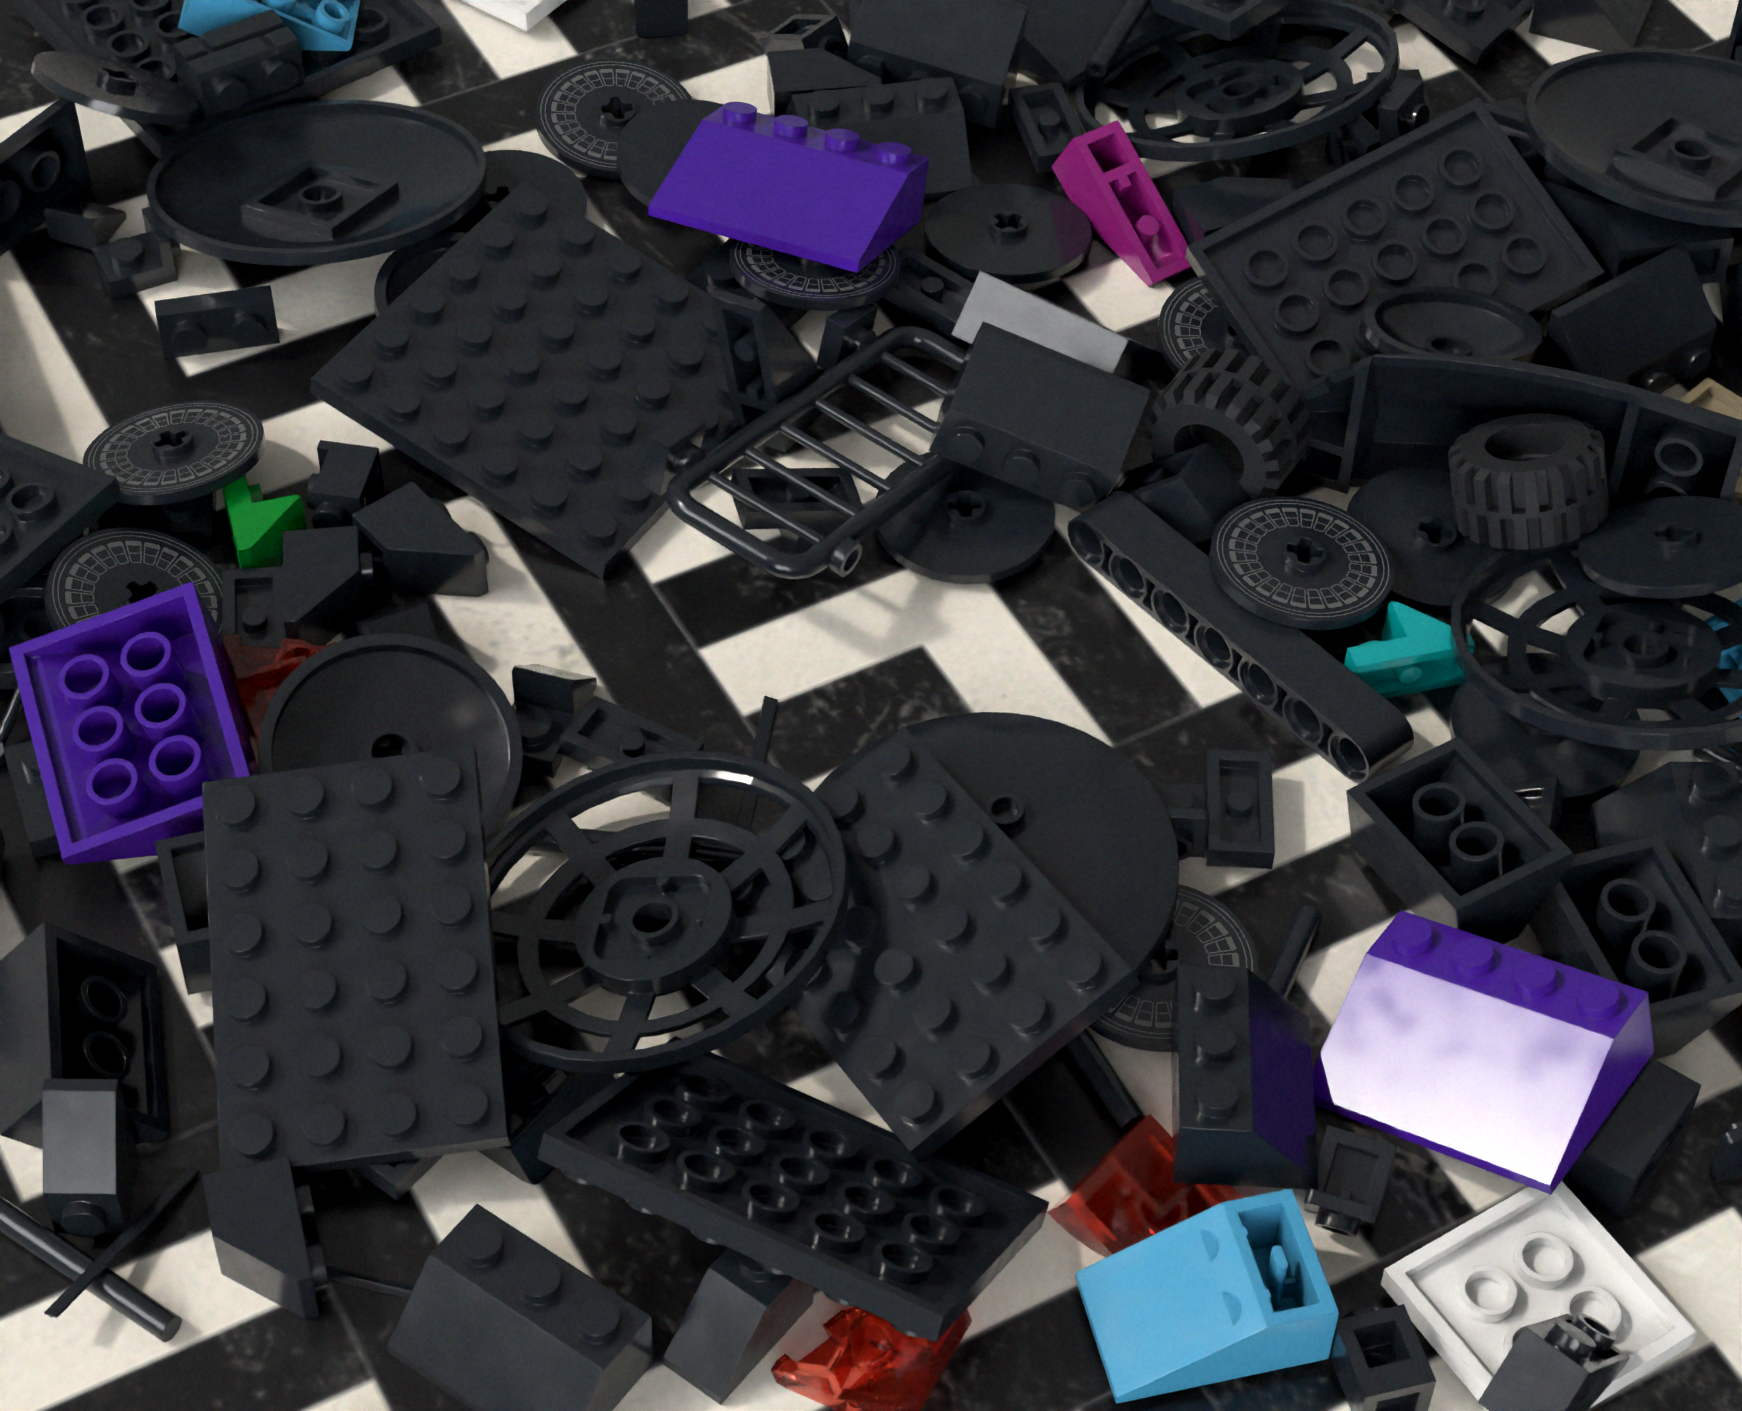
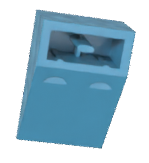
M184 0L178 28L200 37L206 32L273 9L282 19L285 27L287 26L297 37L301 50L349 51L353 43L360 0Z
M1292 1188L1219 1203L1085 1267L1075 1274L1078 1289L1116 1404L1329 1359L1339 1311Z

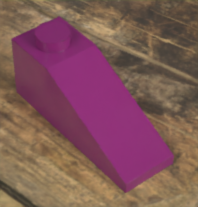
M1119 120L1073 138L1052 165V169L1069 200L1084 212L1095 233L1148 287L1192 269L1185 258L1188 244Z

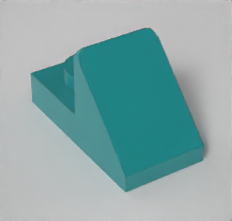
M1391 601L1388 604L1381 635L1382 641L1373 640L1365 642L1360 646L1347 648L1344 666L1384 698L1458 685L1466 678L1456 663L1450 644L1451 626L1395 601ZM1467 633L1469 650L1473 655L1475 643L1472 636Z

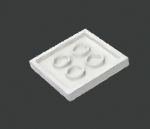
M1563 1181L1559 1183L1552 1195L1529 1186L1385 1268L1381 1280V1286L1397 1305L1404 1304L1412 1323L1478 1401L1523 1329L1538 1322L1567 1313L1575 1318L1577 1313H1583L1610 1329L1617 1338L1613 1345L1630 1357L1623 1370L1591 1407L1690 1348L1697 1332Z

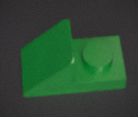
M246 475L222 488L240 569L280 567L283 564V531L307 529L302 498L300 495H291L264 501L260 484L248 485Z

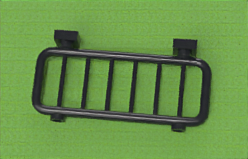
M873 303L857 308L838 310L826 319L816 365L826 370V372L706 454L701 449L706 422L688 411L684 412L650 435L641 485L659 496L666 492V501L673 514L680 520L767 573L781 578L802 579L811 577L829 566L833 572L845 577L854 569L860 559L862 545L859 542L962 464L938 454L930 460H926L825 400L846 385H850L933 434L936 425L935 421L864 381L859 376L882 362L945 398L949 387L891 354L903 348L917 349L958 372L968 351L935 332L911 325L895 326L877 336L875 331H873L878 306ZM815 408L917 469L894 486L791 424ZM781 432L884 494L859 511L756 448ZM745 456L849 518V520L824 537L722 476L720 473ZM710 482L814 546L800 554H789L779 551L696 501L691 494L705 483Z

